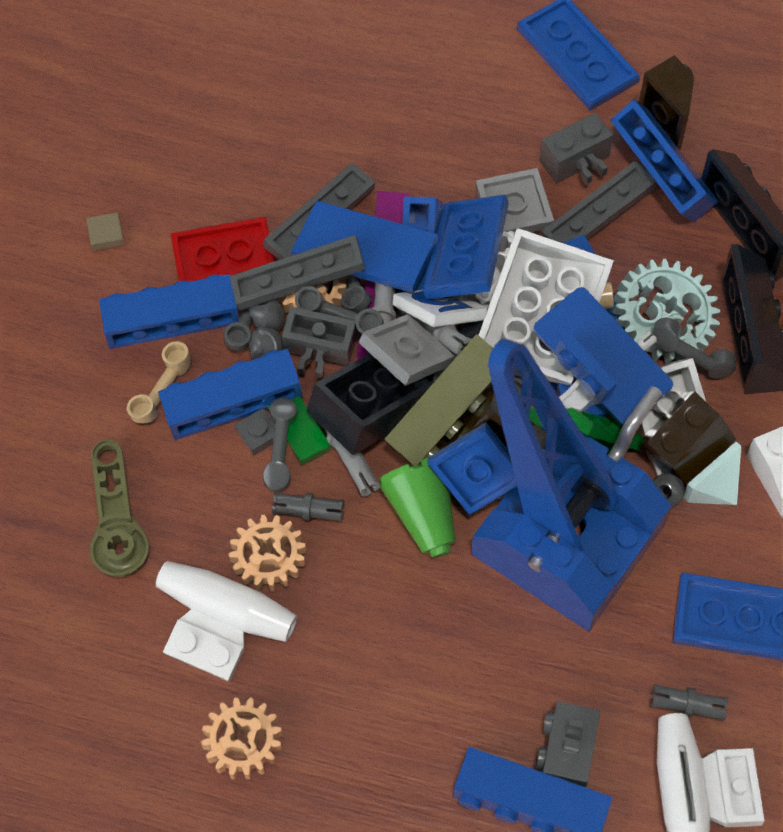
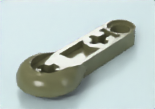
M105 439L95 444L91 452L99 523L90 543L89 554L92 563L102 573L111 577H125L135 573L143 566L148 557L149 542L145 532L132 517L125 459L121 446L114 440ZM112 450L117 453L116 459L111 463L99 461V456L104 451ZM107 474H113L116 484L115 491L108 492L107 490L109 486ZM123 543L124 552L116 554L114 550L116 549L115 544Z

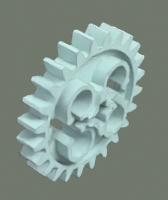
M663 259L659 266L656 265L654 260H650L646 268L640 263L634 272L629 271L624 278L625 280H622L617 287L619 292L613 297L614 302L618 304L613 308L612 313L620 315L617 322L621 327L624 326L625 331L637 341L647 331L652 332L651 336H653L654 324L661 318H672L680 324L688 312V309L683 305V303H686L692 308L693 313L686 320L687 325L682 329L680 339L703 352L709 345L708 342H711L716 336L714 330L720 325V322L714 318L720 313V309L711 307L718 298L707 295L712 286H701L702 274L693 278L691 276V266L683 272L680 270L679 261H676L671 268L667 260ZM639 286H640V289L642 290L641 293H640V298L637 300V302H636V300H634V301H629V300H633L634 297H637V296H638V294H639ZM654 286L659 287L664 294L657 292L650 301L649 306L644 312L649 316L650 320H646L640 315L639 311L646 303L645 298L654 289ZM695 321H696V322H701V321L703 322V323H699V324H698L697 326H695L694 329H693V326H692V325H693V323H694ZM656 343L645 351L646 353L648 351L652 353V360L654 362L661 355L664 356L666 364L671 363L674 357L677 360L686 359L676 352L661 350Z

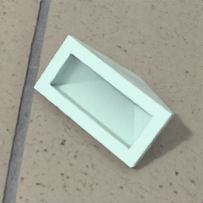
M735 442L687 484L683 499L688 503L737 505L741 445Z

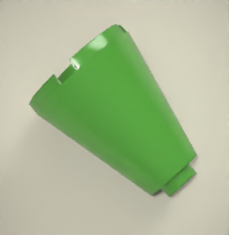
M428 458L420 460L421 464L410 467L409 464H406L388 472L380 478L379 484L423 554L430 553L432 558H437L452 551L450 546L456 543L450 490L428 465Z

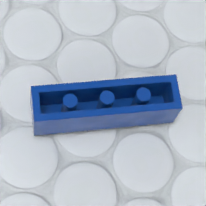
M634 99L610 120L681 215L695 222L719 202L646 107Z
M230 274L211 275L206 279L191 282L179 281L173 285L159 288L147 287L141 291L128 294L115 293L107 298L99 299L104 334L109 349L227 327L229 324L239 321Z
M288 348L281 351H269L263 357L251 361H239L230 368L218 372H206L197 379L185 383L176 382L167 386L166 389L158 391L174 440L250 416L262 408L268 410V406L278 398H304Z
M468 747L453 794V798L458 799V803L467 809L479 811L480 808L495 812L494 817L503 822L515 824L517 820L531 825L530 830L533 832H602L613 798L472 747Z

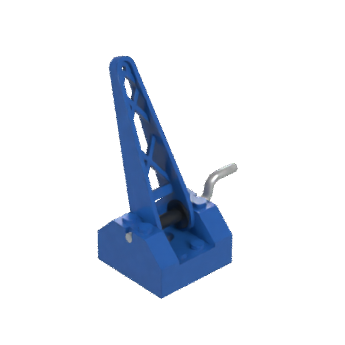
M504 338L499 340L493 347L489 356L488 367L517 487L505 495L499 505L491 511L475 532L471 555L589 632L663 529L671 509V504L647 473L623 458L632 442L634 434L662 396V392L654 386L648 389L625 421L616 443L608 454L609 449L581 433L524 344ZM515 369H517L522 380L521 394L518 393L514 384ZM530 405L534 406L546 432L545 450L541 449L529 420ZM583 519L585 530L580 535H577L575 529Z

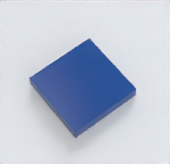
M486 422L428 458V465L469 515L517 487L509 451Z

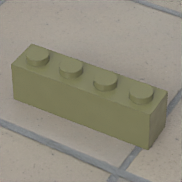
M478 334L473 337L385 438L392 447L414 466L421 464L420 460L429 458L440 451L437 445L445 436L451 440L464 425L460 421L462 416L468 410L474 413L487 399L483 393L492 384L488 361L493 347Z

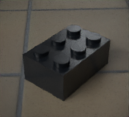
M369 353L314 383L306 412L346 450L354 455L387 436L431 387L432 383L424 377L405 386Z

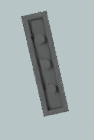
M635 160L543 229L541 236L564 243L584 234L588 240L657 187V182Z
M352 162L263 240V247L278 260L290 257L291 250L316 201L351 210L374 189L375 181Z
M356 235L232 275L230 280L235 303L239 310H243L298 292L305 286H316L365 270L366 267L359 240Z

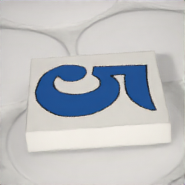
M417 290L414 293H394L392 305L432 327L482 321L487 313L486 307L462 295L426 300L423 290Z

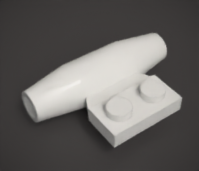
M166 561L156 580V587L191 609L177 620L163 653L228 682L231 681L245 650L244 632L287 642L297 622L298 616L263 593L209 570Z
M672 713L661 716L658 719L657 770L667 832H710V820L724 827L762 826L765 820L753 748L716 750L708 756L701 758L686 714Z

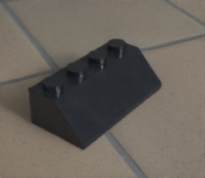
M716 149L709 151L701 179L719 201L713 207L745 248L766 259L768 271H773L774 280L777 281L783 278V210H779L772 201L769 191L765 187L760 186L753 177L750 167L746 163H742L736 154Z
M731 244L721 281L744 394L783 391V328H780L779 324L781 316L780 302L778 299H774L772 291L775 286L773 271H768L764 257L739 244Z

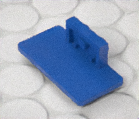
M584 287L574 290L540 318L533 327L534 333L556 355L559 363L580 381L583 389L593 396L622 427L651 386L658 388L662 392L659 400L673 387V381Z

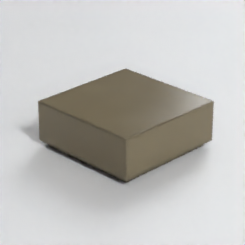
M118 212L86 218L92 251L124 245Z

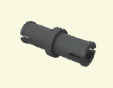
M275 492L273 496V503L287 504L272 506V514L300 516L305 521H311L312 518L343 521L344 511L330 509L342 510V508H345L344 499L318 498L313 493H306L305 496Z
M654 684L651 695L657 696L651 698L650 707L679 711L690 718L692 714L715 718L720 721H724L726 718L727 710L719 708L728 707L727 697L722 698L696 693V689L687 687L686 690L660 686L659 684Z

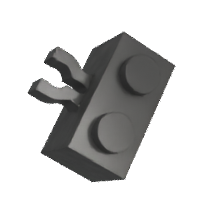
M595 112L542 139L539 161L556 184L581 172V178L587 185L592 182L593 176L588 170L589 167L598 171L601 177L607 175L608 167L602 160L610 156L613 134Z
M290 306L282 334L284 349L288 348L289 353L302 356L297 365V373L304 374L305 367L314 358L317 365L316 377L323 378L325 370L324 361L345 366L350 364L357 339V328L355 320Z
M557 701L554 713L548 711L546 713L543 734L550 736L547 748L540 747L536 769L586 787L601 710Z

